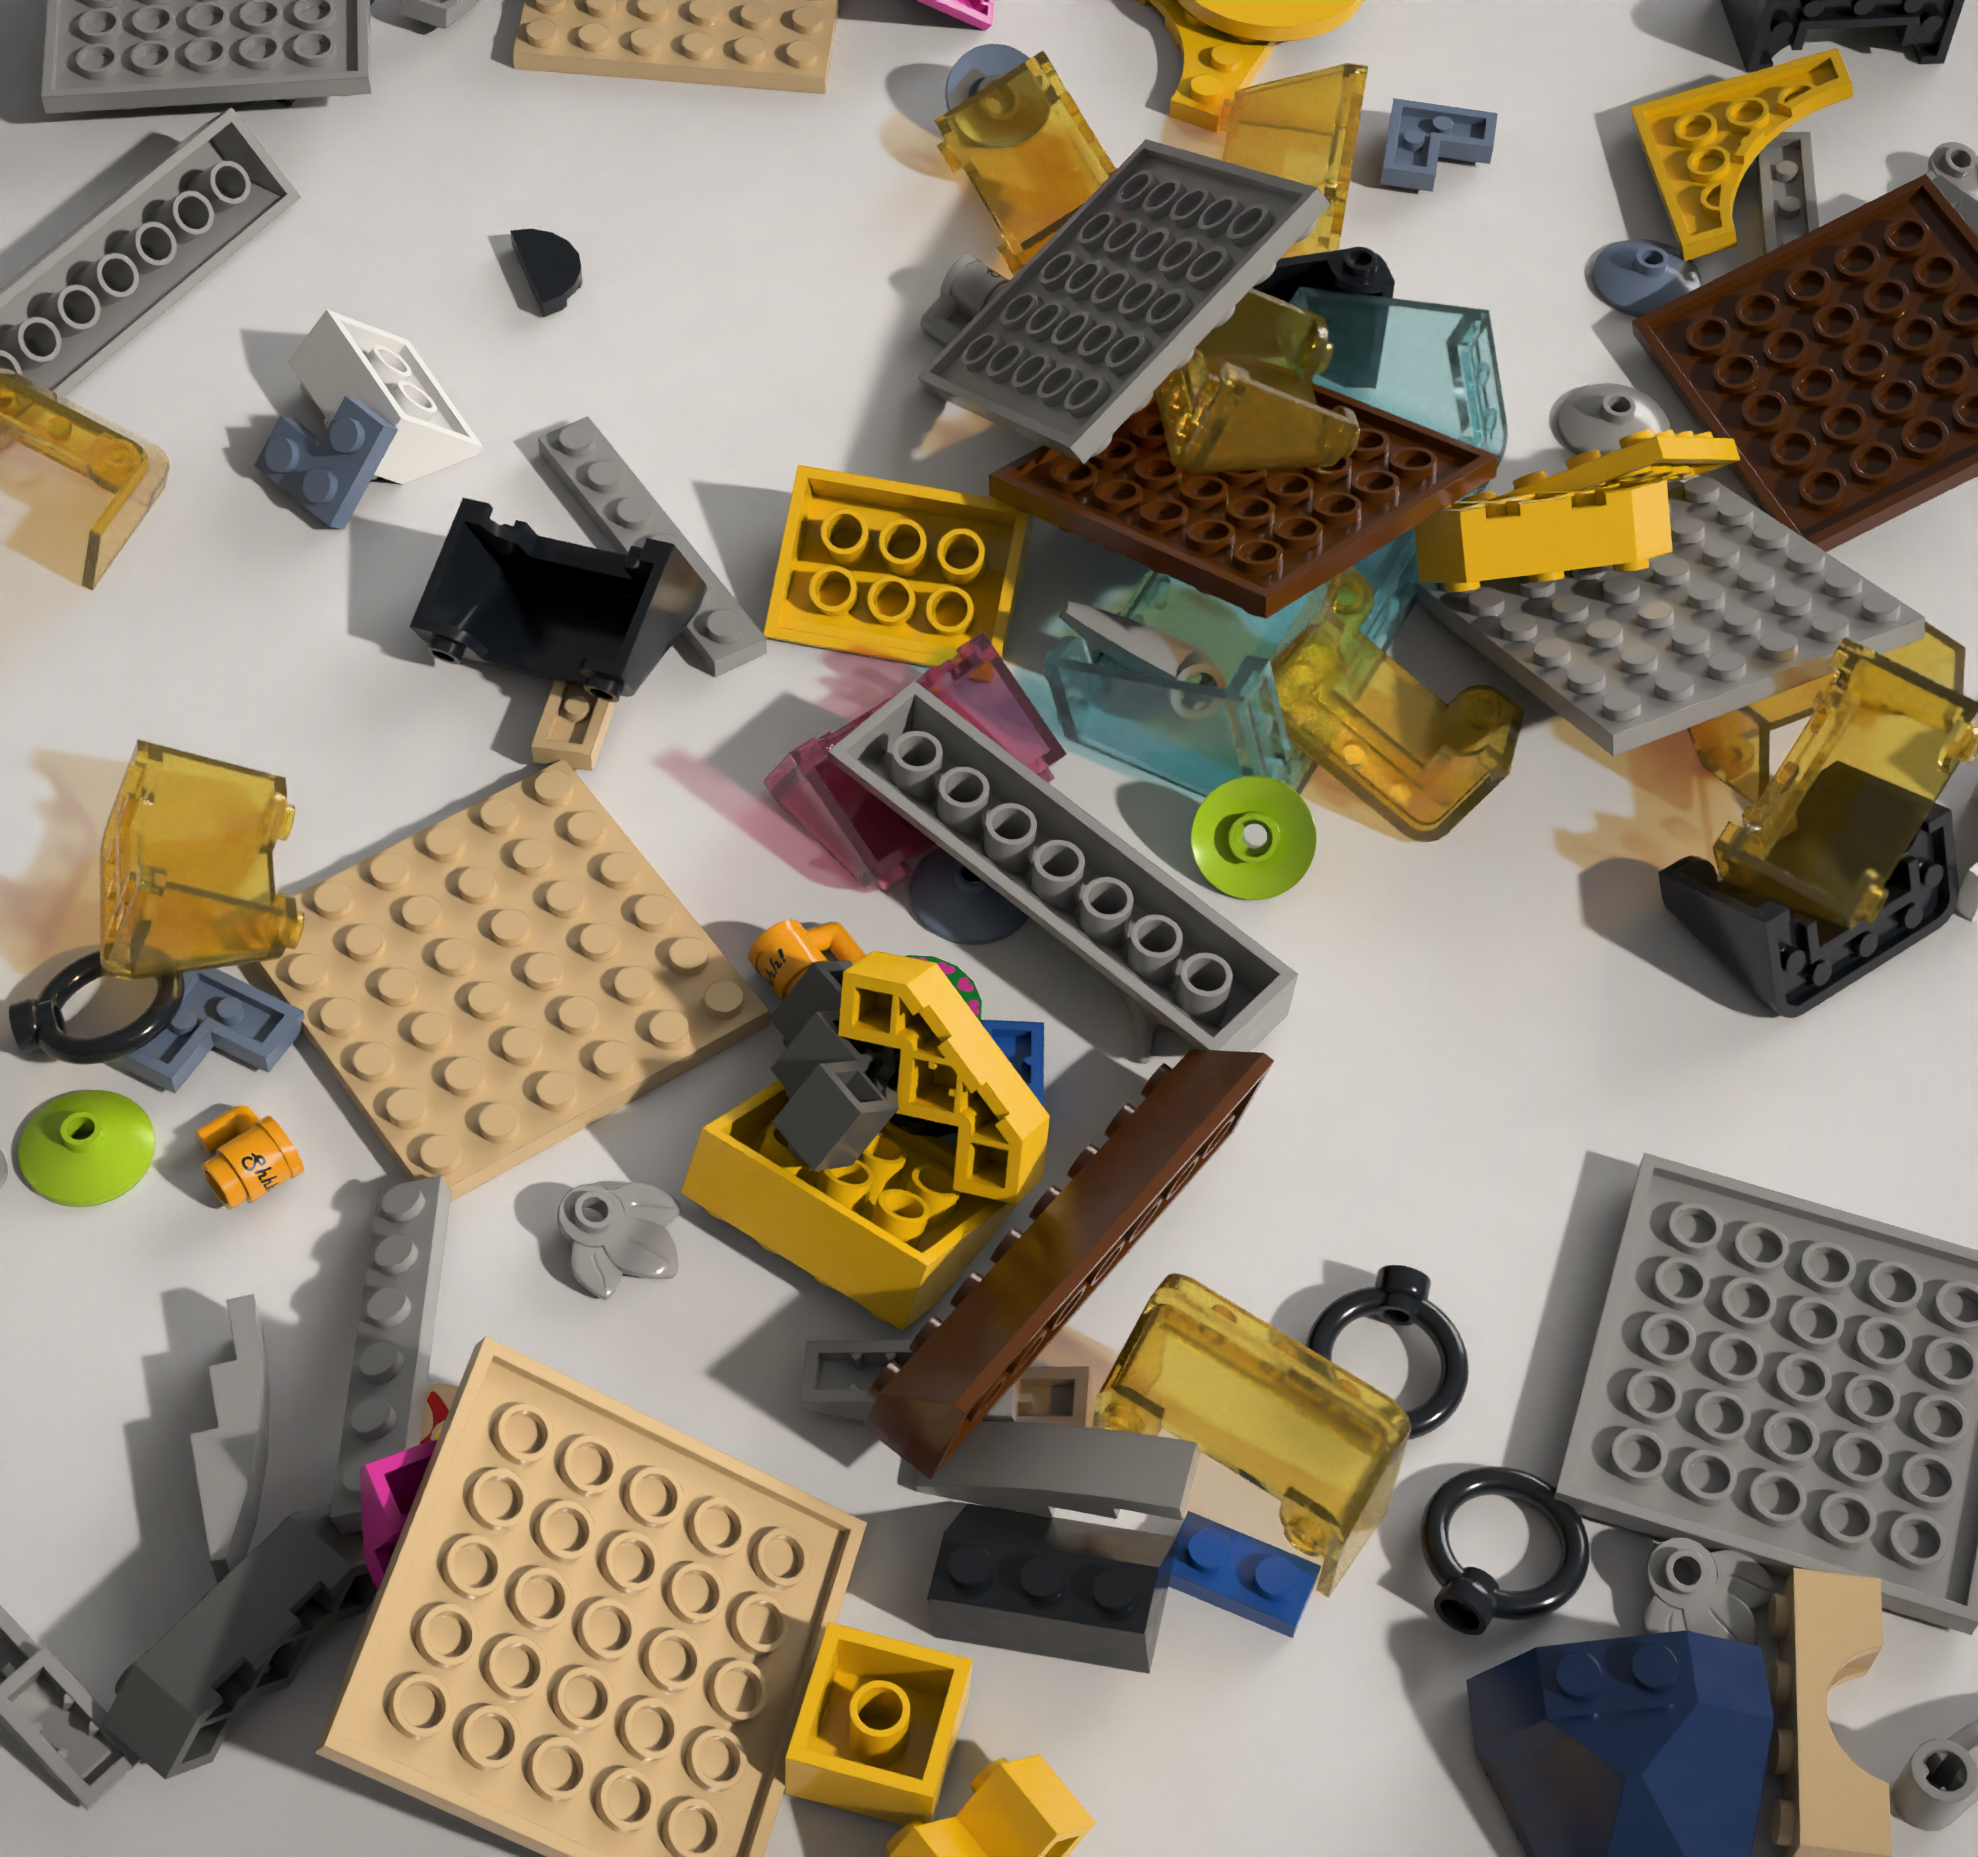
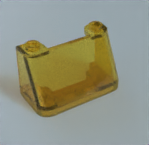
M1044 51L1039 52L934 120L945 138L944 141L937 145L938 149L953 173L961 168L964 169L1005 240L1004 243L996 248L1013 275H1016L1117 170L1070 93L1066 90Z
M1343 63L1236 89L1234 100H1223L1219 131L1227 132L1222 161L1318 187L1331 204L1317 219L1316 227L1305 239L1294 243L1281 258L1339 250L1368 65Z
M1251 288L1235 305V311L1230 319L1221 326L1212 329L1194 348V354L1189 362L1180 369L1171 372L1155 389L1170 460L1173 466L1194 474L1333 466L1341 458L1347 459L1354 451L1360 435V427L1355 413L1352 409L1342 405L1336 406L1332 411L1317 406L1310 383L1315 374L1321 375L1325 371L1333 353V344L1328 341L1329 335L1324 317Z
M1351 566L1311 592L1259 672L1252 688L1251 698L1256 711L1263 719L1402 834L1415 841H1436L1447 835L1509 775L1525 711L1500 690L1493 686L1482 684L1468 686L1459 692L1448 704L1443 702L1357 630L1372 612L1375 595L1369 581Z
M1844 637L1828 662V667L1839 672V674H1835L1832 677L1825 692L1818 691L1813 699L1814 713L1756 806L1753 808L1747 805L1741 816L1744 828L1729 821L1715 842L1713 851L1719 876L1722 879L1748 892L1853 930L1861 921L1870 925L1876 919L1888 897V890L1884 889L1883 886L1959 763L1962 761L1969 765L1977 756L1978 702Z
M137 739L111 809L100 850L101 974L125 980H136L280 959L286 948L294 950L297 947L304 927L305 914L303 911L297 910L295 896L279 893L276 896L272 854L277 839L282 841L288 839L295 817V805L287 803L285 777Z

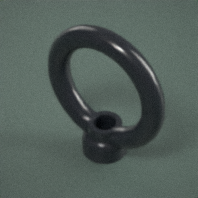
M120 945L95 951L74 961L56 974L43 988L37 1000L31 998L11 1003L9 1006L11 1029L18 1047L24 1054L43 1050L54 1059L80 1065L112 1061L142 1048L167 1028L175 1018L183 1001L185 992L184 977L178 964L168 954L149 946ZM121 971H142L156 979L158 990L155 999L141 1016L127 1026L112 1033L92 1038H76L66 1035V1026L61 1010L71 996L83 986L105 975Z
M1388 1265L1380 1268L1377 1272L1374 1287L1351 1291L1333 1301L1317 1317L1308 1333L1304 1351V1365L1308 1384L1315 1399L1334 1421L1362 1437L1378 1441L1396 1442L1424 1436L1440 1427L1452 1416L1460 1405L1466 1391L1469 1365L1463 1339L1450 1318L1439 1307L1428 1300L1431 1280L1426 1274L1417 1269L1402 1265ZM1377 1314L1383 1321L1394 1325L1407 1326L1416 1324L1431 1338L1440 1356L1441 1376L1433 1395L1424 1404L1413 1410L1393 1414L1370 1410L1351 1399L1339 1385L1332 1368L1334 1343L1340 1332L1349 1323L1367 1315Z
M1488 1466L1461 1472L1444 1482L1435 1491L1422 1515L1420 1539L1428 1568L1442 1586L1434 1600V1608L1446 1624L1467 1635H1480L1486 1630L1493 1617L1506 1620L1538 1618L1559 1609L1576 1594L1588 1570L1589 1541L1585 1526L1575 1508L1565 1502L1553 1499L1555 1487L1525 1471L1508 1467ZM1492 1494L1515 1497L1534 1506L1550 1521L1559 1538L1561 1558L1555 1573L1549 1580L1535 1588L1522 1591H1507L1499 1589L1498 1583L1487 1572L1476 1567L1463 1568L1456 1559L1449 1542V1526L1457 1509L1471 1499Z

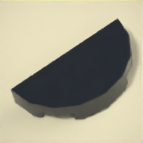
M537 229L510 230L512 247L543 317L563 310L567 307V299L576 290L581 288L583 283L579 253L569 241L553 232Z

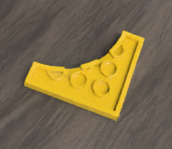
M1136 0L1143 6L1153 4L1165 17V28L1173 38L1177 49L1182 52V77L1177 90L1171 98L1169 116L1217 133L1278 42L1245 39L1217 30L1194 17L1177 0Z
M1838 48L1631 107L1632 121L1684 261L1737 247L1736 231L1732 220L1733 204L1738 186L1753 160L1766 145L1797 121L1820 109L1853 97L1852 80Z
M1647 429L1621 438L1619 440L1620 450L1600 454L1599 450H1592L1567 459L1565 461L1566 471L1548 477L1546 470L1533 472L1513 480L1515 490L1496 497L1494 490H1489L1472 495L1461 501H1499L1533 491H1582L1615 481L1667 480L1669 482L1689 480L1740 460L1734 438H1713L1711 431L1694 435L1693 431L1674 434L1673 430H1667L1654 434L1653 429Z

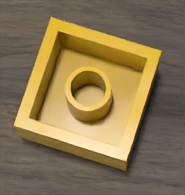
M828 1622L785 1757V1794L903 1826L915 1820H921L924 1824L934 1822L969 1699L973 1660Z

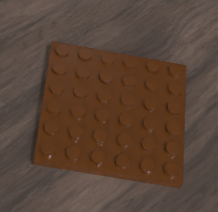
M1927 174L1632 321L1633 335L1704 432L1711 431L1713 438H1734L1740 460L1729 464V467L1758 507L1825 552L1978 476V235Z
M1221 348L1166 378L1153 391V397L1148 405L1141 411L1130 415L1112 434V440L1107 448L1100 454L1089 458L1085 464L1042 445L989 474V496L1015 507L1020 512L1029 513L1054 524L1062 531L1074 533L1101 545L1109 552L1119 553L1148 566L1156 573L1168 575L1195 587L1203 594L1215 596L1242 608L1250 615L1267 619L1495 478L1498 455L1234 351Z

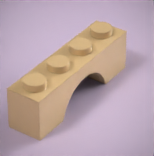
M1793 1568L1781 1593L1771 1594L1767 1611V1632L1769 1637L1778 1638L1779 1660H1773L1771 1664L1768 1687L1771 1704L1780 1705V1729H1774L1770 1744V1769L1773 1774H1781L1782 1799L1777 1798L1775 1800L1772 1810V1842L1775 1845H1783V1857H1892L1889 1784L1867 1773L1847 1756L1834 1737L1827 1716L1828 1692L1843 1682L1866 1676L1883 1647L1881 1578Z

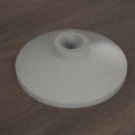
M1611 383L1589 385L1573 392L1561 405L1557 419L1558 431L1563 442L1576 455L1592 450H1599L1600 454L1620 450L1619 440L1621 438L1643 430L1653 429L1654 434L1670 430L1669 419L1665 411L1654 399L1632 387Z

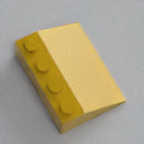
M798 465L763 634L766 639L998 679L1023 581L1034 525L1033 515L1020 512L1015 507L996 498Z
M777 1080L701 1129L681 1194L704 1207L705 1211L712 1217L728 1222L757 1240L767 1251L779 1254L807 1271L820 1284L836 1289L865 1307L878 1320L892 1324L902 1331L939 1302L1021 1202L1020 1200L1017 1204L954 1191L953 1180L956 1149L936 1137L911 1135L889 1121L852 1166L813 1171L791 1154L788 1149L787 1139L772 1123L789 1101L785 1093L786 1087L780 1080Z

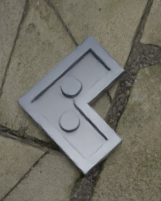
M1393 98L1380 184L1433 192L1438 157L1490 164L1498 113Z
M345 396L322 440L296 419L280 416L254 466L327 526L345 529L398 429L362 400Z
M195 958L182 973L185 983L184 997L179 1011L172 1022L147 1045L118 1059L122 1068L174 1094L214 1046L269 1073L303 1031L302 1021L305 1019L303 1010Z

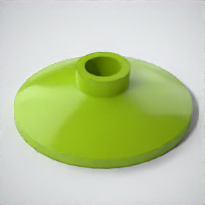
M1260 775L1237 777L1216 787L1207 795L1198 808L1191 830V846L1194 859L1205 878L1223 893L1244 900L1273 898L1294 887L1309 869L1317 844L1315 821L1304 799L1287 784L1277 779ZM1250 824L1261 825L1267 832L1266 842L1259 846L1249 844L1244 838V829Z
M84 1090L67 1094L50 1102L32 1117L20 1138L18 1160L28 1185L46 1200L69 1207L95 1206L124 1195L144 1177L154 1158L155 1134L149 1117L133 1100L111 1091ZM92 1133L89 1137L85 1139H75L76 1137L82 1134Z

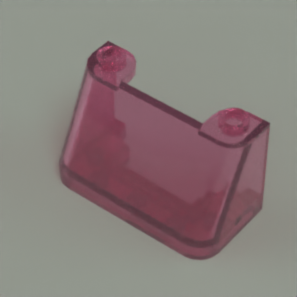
M984 632L961 645L956 650L958 654L952 660L949 659L938 667L935 665L916 681L1045 781L1050 783L1055 779L1049 769L1067 754ZM895 695L834 733L829 731L818 740L814 737L789 752L763 781L775 801L864 889L876 883L881 892L886 891L912 873L913 870L908 862L936 843L828 759V751Z

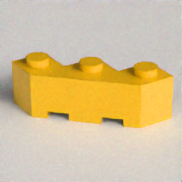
M1667 480L1615 481L1582 491H1533L1499 501H1456L1414 527L1419 582L1444 583L1445 592L1476 590L1480 588V581L1527 575L1530 582L1554 581L1565 578L1564 571L1613 565V571L1616 572L1637 571L1649 568V558L1672 552Z
M875 950L843 971L838 1036L901 1049L897 1087L899 1109L896 1113L958 1127L953 1190L1017 1204L1044 1178L1050 1115L937 963Z
M1040 1754L1009 1762L1006 1758H999L985 1767L972 1781L970 1787L974 1791V1795L956 1816L926 1824L921 1820H915L900 1829L889 1840L885 1850L889 1857H1067L1093 1828L1096 1822Z

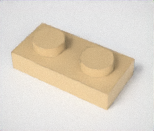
M555 680L531 744L533 763L552 765L562 760L567 761L574 769L593 771L617 702L599 699L589 694L584 687Z

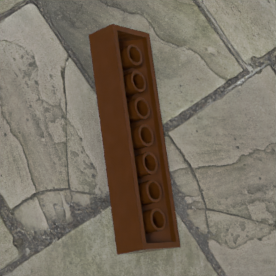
M1190 1049L1173 1069L1163 1063L1142 1089L1141 1095L1146 1099L1136 1109L1128 1102L1110 1122L1104 1133L1109 1140L1100 1149L1090 1143L1081 1152L1067 1173V1176L1072 1179L1063 1190L1052 1185L1042 1195L1029 1215V1218L1034 1221L1024 1233L1014 1227L1003 1238L990 1258L995 1264L984 1277L977 1271H974L962 1283L950 1302L955 1307V1310L943 1322L936 1315L927 1321L909 1347L915 1354L906 1364L901 1367L895 1361H892L880 1373L867 1393L875 1402L863 1427L931 1480L1234 1133L1274 1060L1261 1052Z

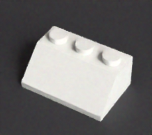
M326 310L288 360L302 382L300 384L302 392L317 404L325 416L324 424L327 429L345 396L362 400L398 429L372 477L374 480L382 477L405 484L475 457L483 448L409 340Z

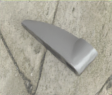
M1067 601L1059 615L1060 619L1120 666L1169 694L1175 704L1185 713L1194 716L1207 715L1216 710L1223 702L1226 693V681L1221 671L1201 649L1127 617ZM1201 674L1202 679L1197 685L1189 684L1186 688L1184 687V681L1188 677L1196 678Z
M1978 1720L1965 1726L1947 1739H1931L1920 1744L1895 1781L1892 1793L1895 1808L1901 1817L1913 1827L1925 1831L1941 1830L1952 1824L1978 1800ZM1934 1781L1941 1789H1936L1929 1782Z

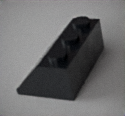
M967 1503L943 1534L927 1596L936 1638L1150 1674L1178 1544L1177 1537Z

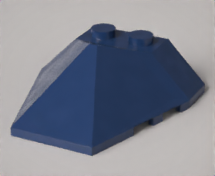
M1688 1630L1535 1647L1466 1680L1476 1756L1486 1777L1488 1776L1506 1812L1517 1840L1520 1841L1527 1857H1752L1774 1726V1715L1761 1647Z

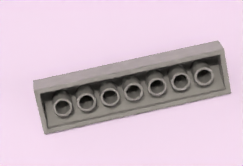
M232 107L203 124L0 288V450L301 198Z
M913 680L828 751V759L1199 1050L1250 1052L1288 1016L1298 977L1297 972Z

